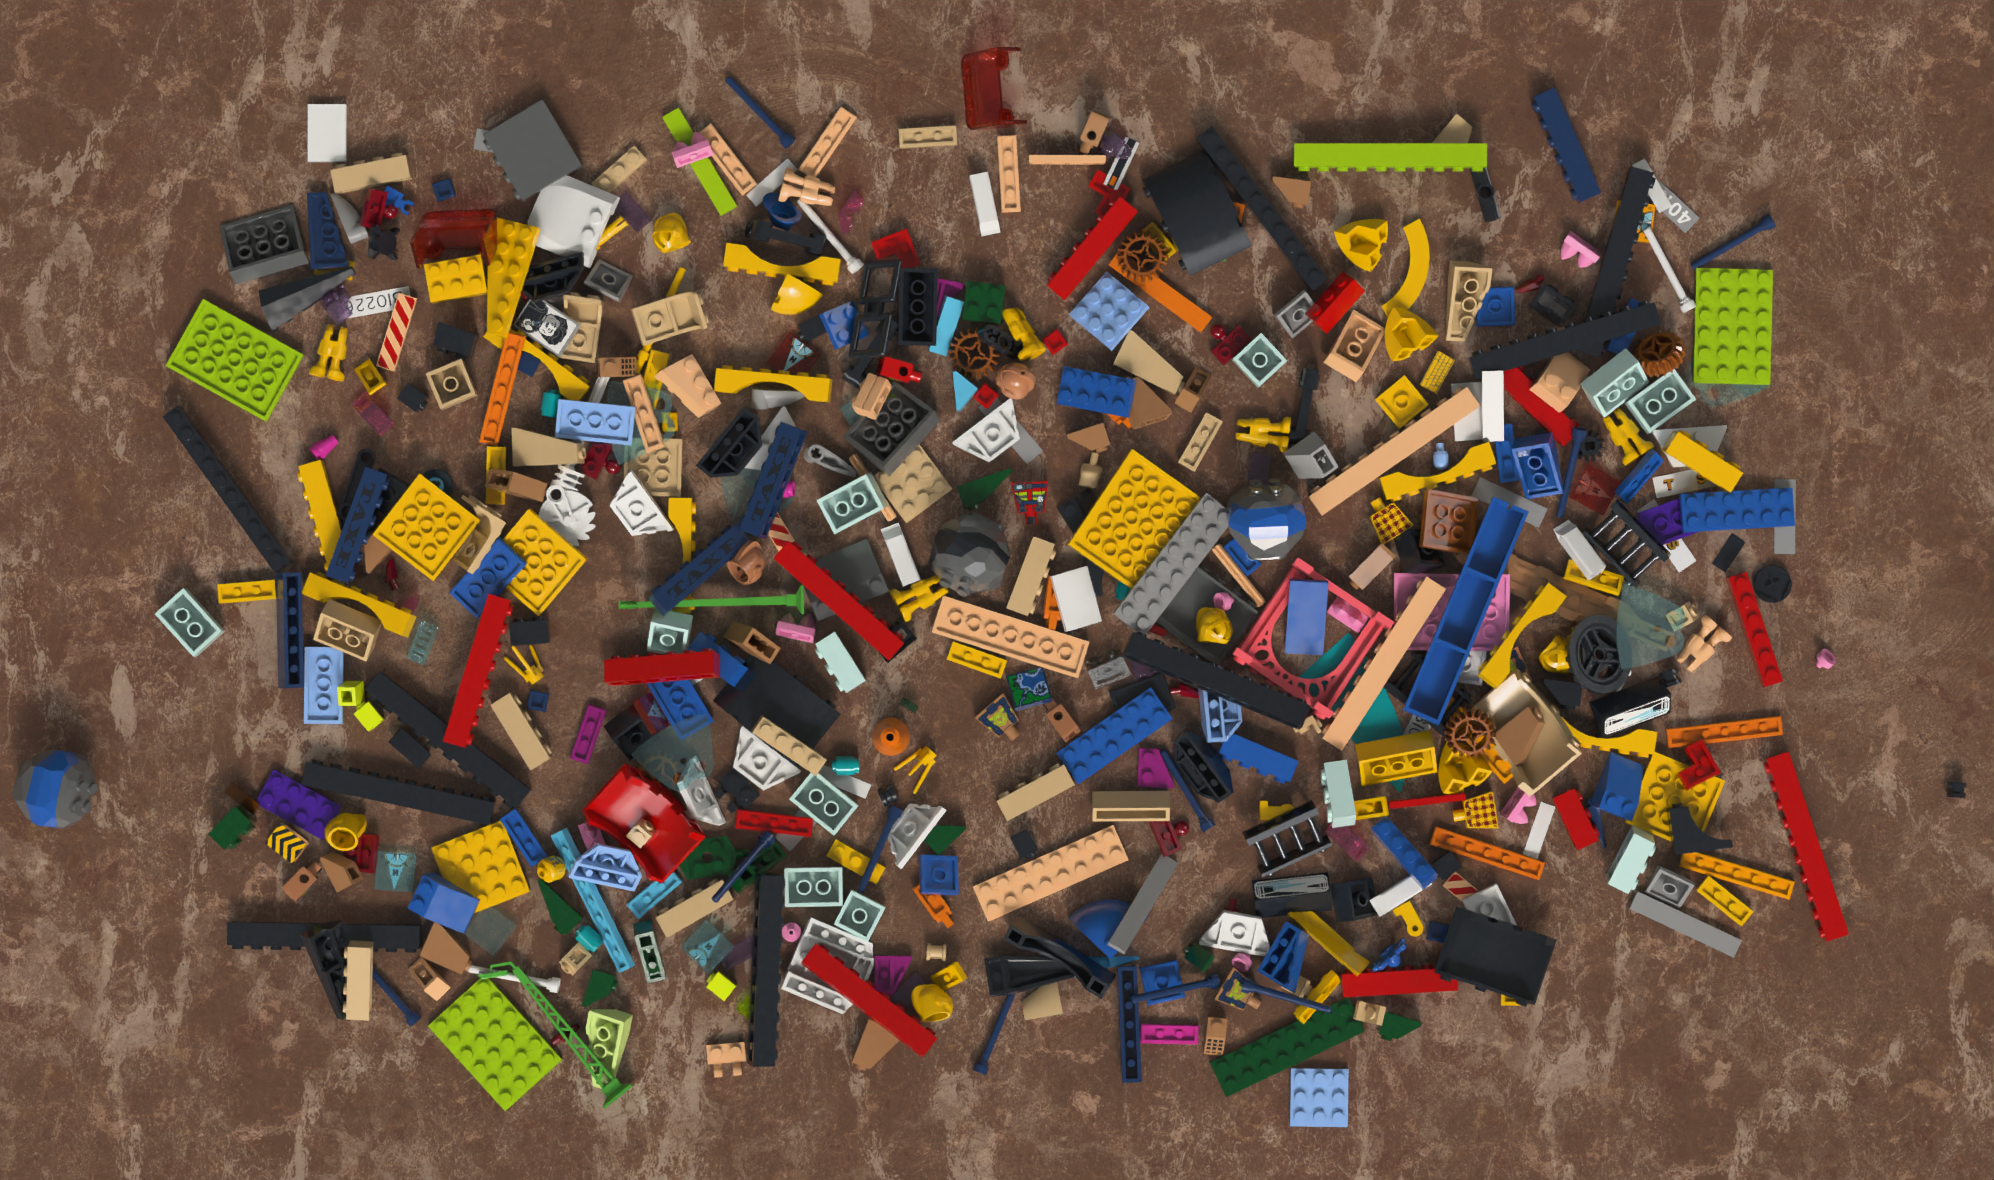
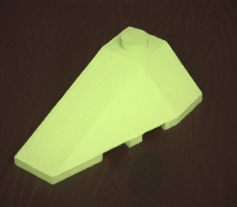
M590 1009L586 1024V1034H588L589 1038L588 1047L616 1078L629 1036L633 1015L616 1009ZM591 1057V1062H592V1063H597V1062ZM590 1066L596 1075L599 1076L600 1066ZM603 1071L601 1081L606 1086L612 1080ZM592 1076L593 1086L602 1089Z

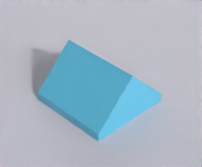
M954 371L957 412H961L978 391V388L957 371Z

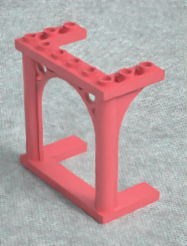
M1297 557L1291 563V569L1240 645L1232 651L1231 654L1234 656L1232 660L1241 666L1244 664L1248 665L1250 672L1256 676L1259 674L1266 677L1264 680L1266 683L1273 687L1275 684L1282 688L1280 691L1288 693L1289 697L1292 695L1295 698L1305 700L1306 704L1310 705V708L1313 709L1312 713L1320 719H1330L1334 713L1331 711L1332 706L1383 630L1390 629L1394 621L1379 611L1375 612L1314 571L1312 566ZM1306 576L1312 580L1328 581V590L1370 618L1339 666L1331 673L1315 679L1299 678L1285 671L1277 662L1271 646L1273 627L1288 604L1290 579H1305ZM1263 638L1267 641L1266 646H1257L1259 642L1262 643ZM1259 650H1266L1269 656L1265 660H1258L1255 658V654ZM1271 661L1274 664V668L1270 669V666H1263L1262 664ZM1283 674H1287L1288 678L1283 679ZM1324 680L1329 682L1327 685H1325V687H1327L1325 691L1323 685L1321 684V682ZM1302 682L1305 684V694L1301 687L1298 688V683ZM1311 683H1315L1319 687V694L1316 697H1312L1309 693Z

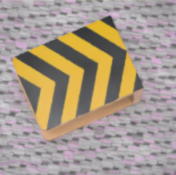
M283 822L277 826L265 844L292 863L297 861L309 845V842Z

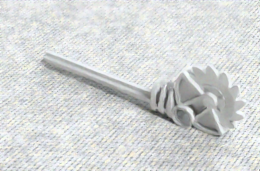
M610 377L597 378L588 402L600 403ZM572 440L573 442L584 443V440ZM575 464L558 465L560 472L554 474L557 476V479L552 480L546 492L547 500L543 503L539 516L568 542L578 547L579 542L577 539H590L585 532H589L596 527L594 524H589L596 513H588L589 508L593 506L592 502L586 496L574 491H579L575 486L576 484H581L578 482L579 477L584 478L585 475L575 471ZM556 489L560 490L562 494L559 500L552 498V492Z

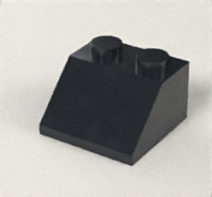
M439 322L433 345L438 347L437 351L448 354V351L456 353L455 357L466 360L468 357L472 359L479 337Z
M1089 488L1057 508L1073 535L1096 502V498Z
M1407 529L1393 538L1404 573L1420 574L1446 566L1441 550L1419 547L1421 529Z
M1540 679L1541 685L1555 703L1561 705L1562 709L1575 710V706L1580 707L1582 695L1580 683Z
M635 703L604 725L611 739L629 760H632L661 738Z
M1372 877L1330 885L1336 923L1355 921L1378 915L1369 901L1375 897Z

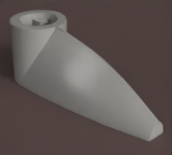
M332 193L331 197L350 243L353 244L369 237L366 228L359 225L361 218L352 205L338 194Z
M752 388L751 408L768 409L781 407L798 401L804 395L798 390Z
M820 445L809 446L803 452V457L808 463H817L825 468L851 477H855L857 474L845 461ZM815 450L817 457L813 458L811 451Z

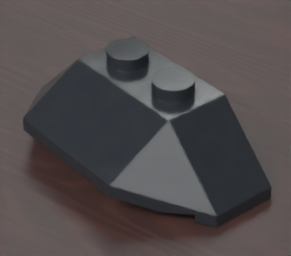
M579 252L529 266L521 293L534 303L569 294L584 269V253Z
M744 406L696 466L710 478L738 476L762 447L760 418Z
M1186 731L1173 741L1174 763L1198 795L1219 803L1234 793L1230 769L1213 746L1207 743L1205 738Z

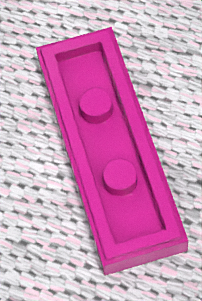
M1141 1024L1140 1043L1198 1045L1199 1025Z

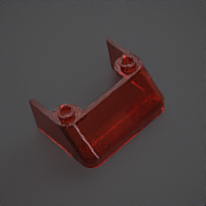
M994 47L968 53L962 57L961 70L966 125L970 130L1009 128L1027 124V120H1014L1012 110L1008 108L1003 109L1000 71L1006 70L1009 65L1008 54L1021 51L1020 47Z
M444 210L425 213L410 241L416 268H421L425 258H437L443 249L478 248V253L484 256L486 266H490L497 251V216L495 210Z

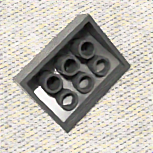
M293 205L219 226L229 273L235 284L309 263Z
M896 381L891 383L892 388L877 418L874 420L867 416H861L843 435L850 444L889 477L940 422L939 417L932 408Z
M867 539L822 557L815 563L820 569L825 567L831 573L830 578L836 581L838 579L846 586L844 590L849 595L853 592L861 600L858 603L860 604L889 592ZM804 586L818 621L836 614Z

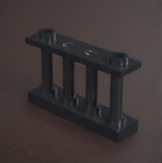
M1617 499L1610 507L1612 509L1611 514L1592 532L1587 527L1583 534L1590 545L1593 544L1624 575L1625 582L1629 586L1637 588L1641 583L1637 578L1657 560L1665 562L1671 553ZM1621 518L1626 523L1625 527L1604 545L1597 537L1616 519ZM1630 532H1634L1639 537V541L1618 559L1611 550ZM1643 546H1648L1652 550V555L1631 573L1624 564Z
M1412 652L1410 654L1414 660L1396 682L1392 684L1387 682L1383 687L1403 705L1408 695L1406 696L1401 692L1402 686L1416 668L1422 664L1424 656L1419 652L1416 654ZM1455 686L1454 692L1459 696L1444 713L1439 725L1424 719L1422 720L1440 735L1444 736V729H1446V722L1449 721L1450 715L1453 716L1464 701H1467L1469 704L1473 701L1470 698L1471 694L1464 688L1460 690Z
M1312 800L1242 832L1248 846L1254 845L1262 864L1257 866L1262 878L1271 876L1276 871L1315 853L1324 852L1332 846L1328 836L1322 837L1314 820V817L1319 813ZM1303 821H1307L1315 839L1305 845L1296 826ZM1286 829L1290 830L1297 846L1296 849L1288 853L1279 836V833ZM1268 837H1272L1280 855L1270 861L1261 842Z

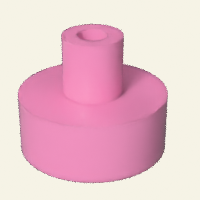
M1227 592L1216 593L1213 600L1215 608L1227 611L1231 608L1234 598Z
M1822 649L1816 655L1818 660L1816 666L1818 668L1825 667L1829 669L1836 663L1835 656L1828 649Z
M789 922L783 927L782 936L785 940L794 942L801 936V928L797 923Z
M1237 953L1232 959L1233 967L1240 972H1247L1252 965L1250 954Z

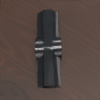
M1469 168L1484 223L1500 219L1494 188L1491 184L1487 168H1483V172H1472V168ZM1483 188L1488 189L1490 196H1481L1480 190Z

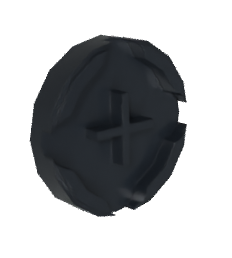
M1765 566L1758 570L1754 576V592L1764 602H1780L1791 592V578L1788 572L1780 566Z

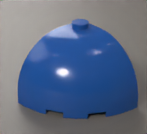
M1101 899L1079 907L1068 918L1111 959L1118 951L1110 947L1108 943L1132 903L1117 899Z

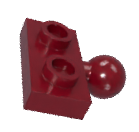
M368 188L359 225L369 228L372 225H378L380 228L383 215L387 219H393L397 216L398 209L393 204L385 206L388 195L387 191Z
M1214 324L1210 329V334L1213 338L1220 339L1221 341L1210 352L1222 365H1225L1251 338L1239 325L1226 335L1223 325Z
M593 441L579 472L595 480H598L603 467H606V471L609 474H617L621 469L619 461L615 459L607 460L614 446L609 443Z
M1171 821L1149 822L1163 857L1182 850L1177 835L1184 836L1189 832L1187 822L1178 821L1174 828Z
M363 833L359 837L358 848L355 847L352 850L343 851V855L348 859L356 857V864L360 872L376 874L380 835Z

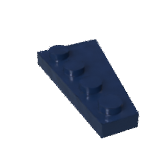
M327 192L307 193L310 269H344L349 267Z

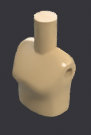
M1092 452L1090 462L1082 464L1079 486L1098 489L1103 468L1097 465L1098 453Z

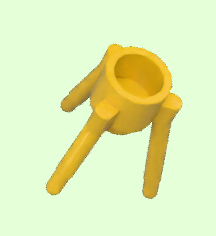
M529 645L537 668L535 665L530 667L517 648L512 646L513 651L527 669L526 673L508 657L505 656L504 660L523 676L526 682L530 681L532 685L543 678L542 672L544 669L539 662L533 645Z
M927 746L923 749L919 748L914 754L894 767L896 771L917 757L919 761L908 773L911 776L921 764L926 766L913 790V794L917 793L931 766L936 762L934 758L937 755Z

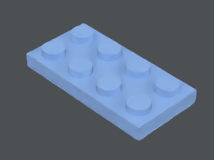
M558 399L555 438L632 445L636 407Z
M305 647L304 724H343V706L338 705L337 687L344 682V652L332 647Z

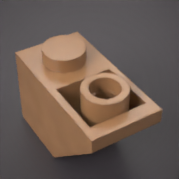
M336 852L319 858L336 892L364 879L355 861Z

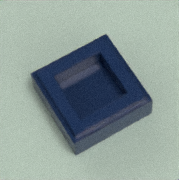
M450 178L432 184L438 203L456 197Z
M523 352L517 370L533 377L541 360Z
M530 690L527 709L546 712L550 693Z
M1430 921L1426 940L1444 943L1449 924Z

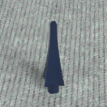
M1590 797L1587 799L1589 806L1585 807L1590 812L1593 825L1597 827L1600 834L1598 837L1601 846L1605 849L1606 843L1602 827L1601 810L1590 806L1593 798Z

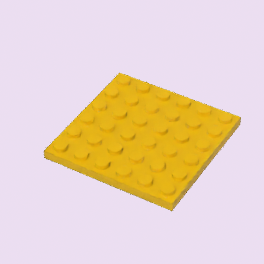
M1130 449L1068 542V545L1131 589L1201 497L1135 450Z

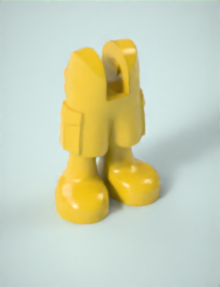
M1008 308L1003 311V318L1016 341L1021 339L1023 343V349L1018 353L1019 360L1023 361L1027 358L1032 360L1043 354L1046 348L1034 334L1035 331L1026 320L1023 311L1019 308Z
M328 324L317 350L320 358L317 364L310 368L309 374L324 378L327 360L329 357H332L327 378L343 382L345 375L340 371L339 365L340 360L345 359L347 328L341 326L338 340H332L334 325Z
M1618 407L1613 411L1620 422L1618 425H1615L1609 415L1602 419L1610 432L1609 435L1614 444L1622 446L1625 454L1622 463L1624 466H1627L1635 461L1639 454L1642 456L1655 446L1652 442L1645 441L1638 435L1639 428ZM1630 438L1632 439V441L1634 442V444H1635L1636 447H1637V450H1638L1639 454H1638L1637 451L1630 445V443L1628 442V439H1630Z
M1285 417L1279 423H1270L1269 418L1238 419L1237 426L1250 427V434L1236 433L1235 439L1266 447L1268 443L1274 444L1284 453L1288 449L1289 436L1268 435V432L1289 434L1291 417Z
M937 575L910 584L911 589L899 591L898 589H892L889 591L897 606L909 598L917 597L916 600L898 607L905 623L911 620V614L919 607L923 610L949 592L948 588L944 587L933 593L930 586L940 581Z

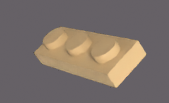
M956 126L899 129L900 149L957 145Z
M633 146L591 184L596 188L611 193L641 167L647 159Z
M1206 412L1178 463L1195 472L1223 421Z

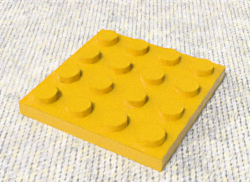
M419 473L372 535L434 581L480 520Z
M531 508L526 511L503 539L528 563L506 588L538 616L545 611L588 559Z
M1654 751V755L1651 756L1642 777L1639 803L1632 821L1625 820L1624 822L1671 841L1667 808H1672L1671 804L1683 803V806H1689L1693 821L1704 832L1725 780L1713 777L1686 791L1677 774L1690 766Z
M501 821L431 848L442 878L480 899L474 913L531 892L509 833Z

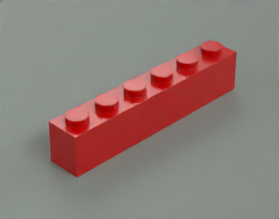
M1121 196L1118 199L1115 197L1108 205L1110 207L1109 211L1106 214L1104 212L1100 214L1096 219L1098 224L1095 228L1090 227L1083 235L1086 239L1082 243L1078 242L1071 250L1074 252L1070 258L1065 257L1059 265L1062 268L1058 273L1053 272L1047 279L1049 282L1047 286L1063 300L1069 297L1138 213V210Z
M1521 366L1503 371L1504 390L1547 433L1552 432L1554 440L1561 447H1564L1572 439V427H1578V422L1572 417L1569 419L1564 414L1565 410L1559 413L1529 389L1535 380L1531 376L1527 378L1523 374L1525 370Z
M1747 572L1725 578L1761 687L1783 682Z
M710 648L702 649V652L684 650L683 653L677 654V652L669 651L665 652V655L648 653L647 656L640 657V655L633 654L629 655V658L612 656L611 659L604 660V682L610 686L720 677V654Z
M1433 964L1421 965L1420 969H1414L1412 965L1402 966V970H1395V967H1385L1383 971L1375 972L1372 968H1365L1364 972H1361L1358 977L1349 969H1345V973H1340L1342 997L1458 991V980L1452 979L1449 982L1440 979L1441 975L1434 973L1435 968H1433Z

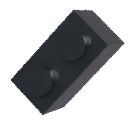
M544 616L533 617V621L525 622V618L514 619V623H509L511 646L551 643L549 620H544Z

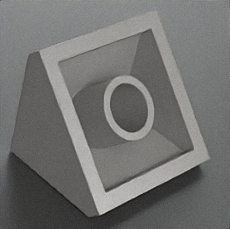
M599 259L584 281V285L620 303L633 276Z
M1303 290L1275 313L1273 317L1293 339L1312 323L1305 313L1314 302L1307 292Z
M1657 865L1645 893L1680 909L1695 886V882Z

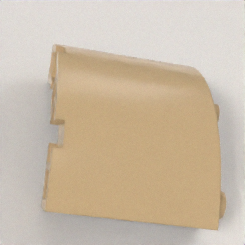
M1516 668L1504 679L1497 689L1493 688L1472 707L1474 712L1480 708L1482 714L1484 712L1488 713V718H1492V724L1496 726V729L1493 730L1495 732L1527 707L1538 708L1543 714L1542 719L1545 724L1522 766L1514 765L1495 737H1492L1496 744L1495 750L1504 761H1509L1512 768L1510 771L1517 786L1531 797L1582 753L1579 748L1580 742L1573 736L1559 715L1560 710L1558 707L1547 700L1531 682L1532 680L1526 672L1521 673ZM1470 720V722L1473 725L1480 724V726H1483V724L1478 721Z

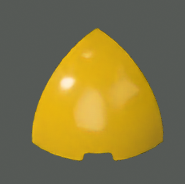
M1382 219L1359 220L1336 229L1334 234L1338 245L1347 258L1358 267L1370 272L1382 256L1379 250L1381 244L1387 241L1388 223L1387 220Z
M788 274L771 310L784 315L800 314L815 306L823 294Z
M1394 307L1391 310L1385 326V345L1392 361L1409 358L1413 351H1416L1418 348L1424 350L1439 336L1422 318L1399 307Z
M1446 742L1440 757L1438 770L1439 783L1443 793H1462L1465 787L1472 784L1478 786L1492 773V769L1481 757L1475 758L1474 754H1471V757L1468 759L1466 753L1460 757L1459 751L1454 754L1453 748H1449L1448 742Z

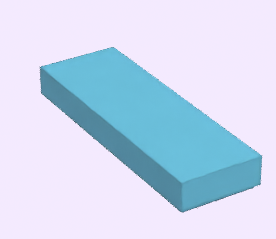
M945 295L937 318L936 346H928V351L947 356L964 301Z
M673 871L663 883L653 881L632 899L627 906L640 919L683 881Z

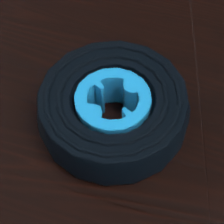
M431 469L422 475L431 483L433 481L438 483L439 481L441 484L439 489L450 497L453 491V482L445 471Z

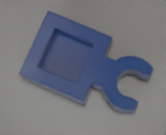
M387 185L384 190L388 192L385 206L393 204L396 208L399 207L403 214L409 215L410 213L405 211V206L409 204L414 207L415 204L409 200L403 201L402 199L405 195Z

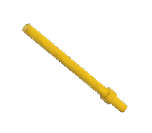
M679 267L666 297L676 294L686 269ZM653 343L645 345L642 350H639L636 361L637 374L640 373L644 362L648 360L649 351Z

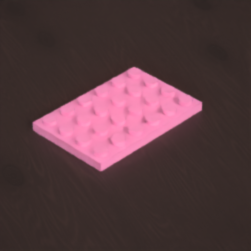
M1394 573L1393 628L1397 623L1395 618L1400 610L1404 612L1408 605L1405 602L1411 594L1415 595L1418 591L1415 587L1421 578L1425 580L1426 577H1429L1446 588V591L1408 650H1428L1459 574ZM1502 574L1470 651H1491L1495 645L1500 646L1503 642L1500 638L1509 630L1510 574Z

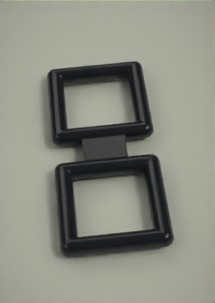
M901 259L865 262L858 303L861 305L865 304L863 315L855 316L848 353L849 358L886 355L893 315L890 312H883L885 303L896 300L900 268H902L903 263ZM894 267L889 295L867 296L871 269ZM884 321L880 348L857 350L862 322Z

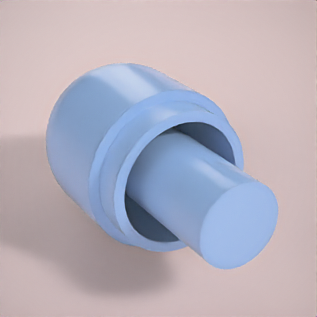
M1436 443V452L1433 455V463L1438 470H1444L1449 465V457L1447 451H1444V443Z

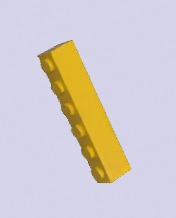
M317 460L298 466L300 471H297L299 481L303 482L305 487L302 490L305 501L308 500L310 504L308 513L310 518H314L316 526H313L315 536L320 538L319 550L322 556L325 555L327 563H324V567L327 573L343 527L323 460Z

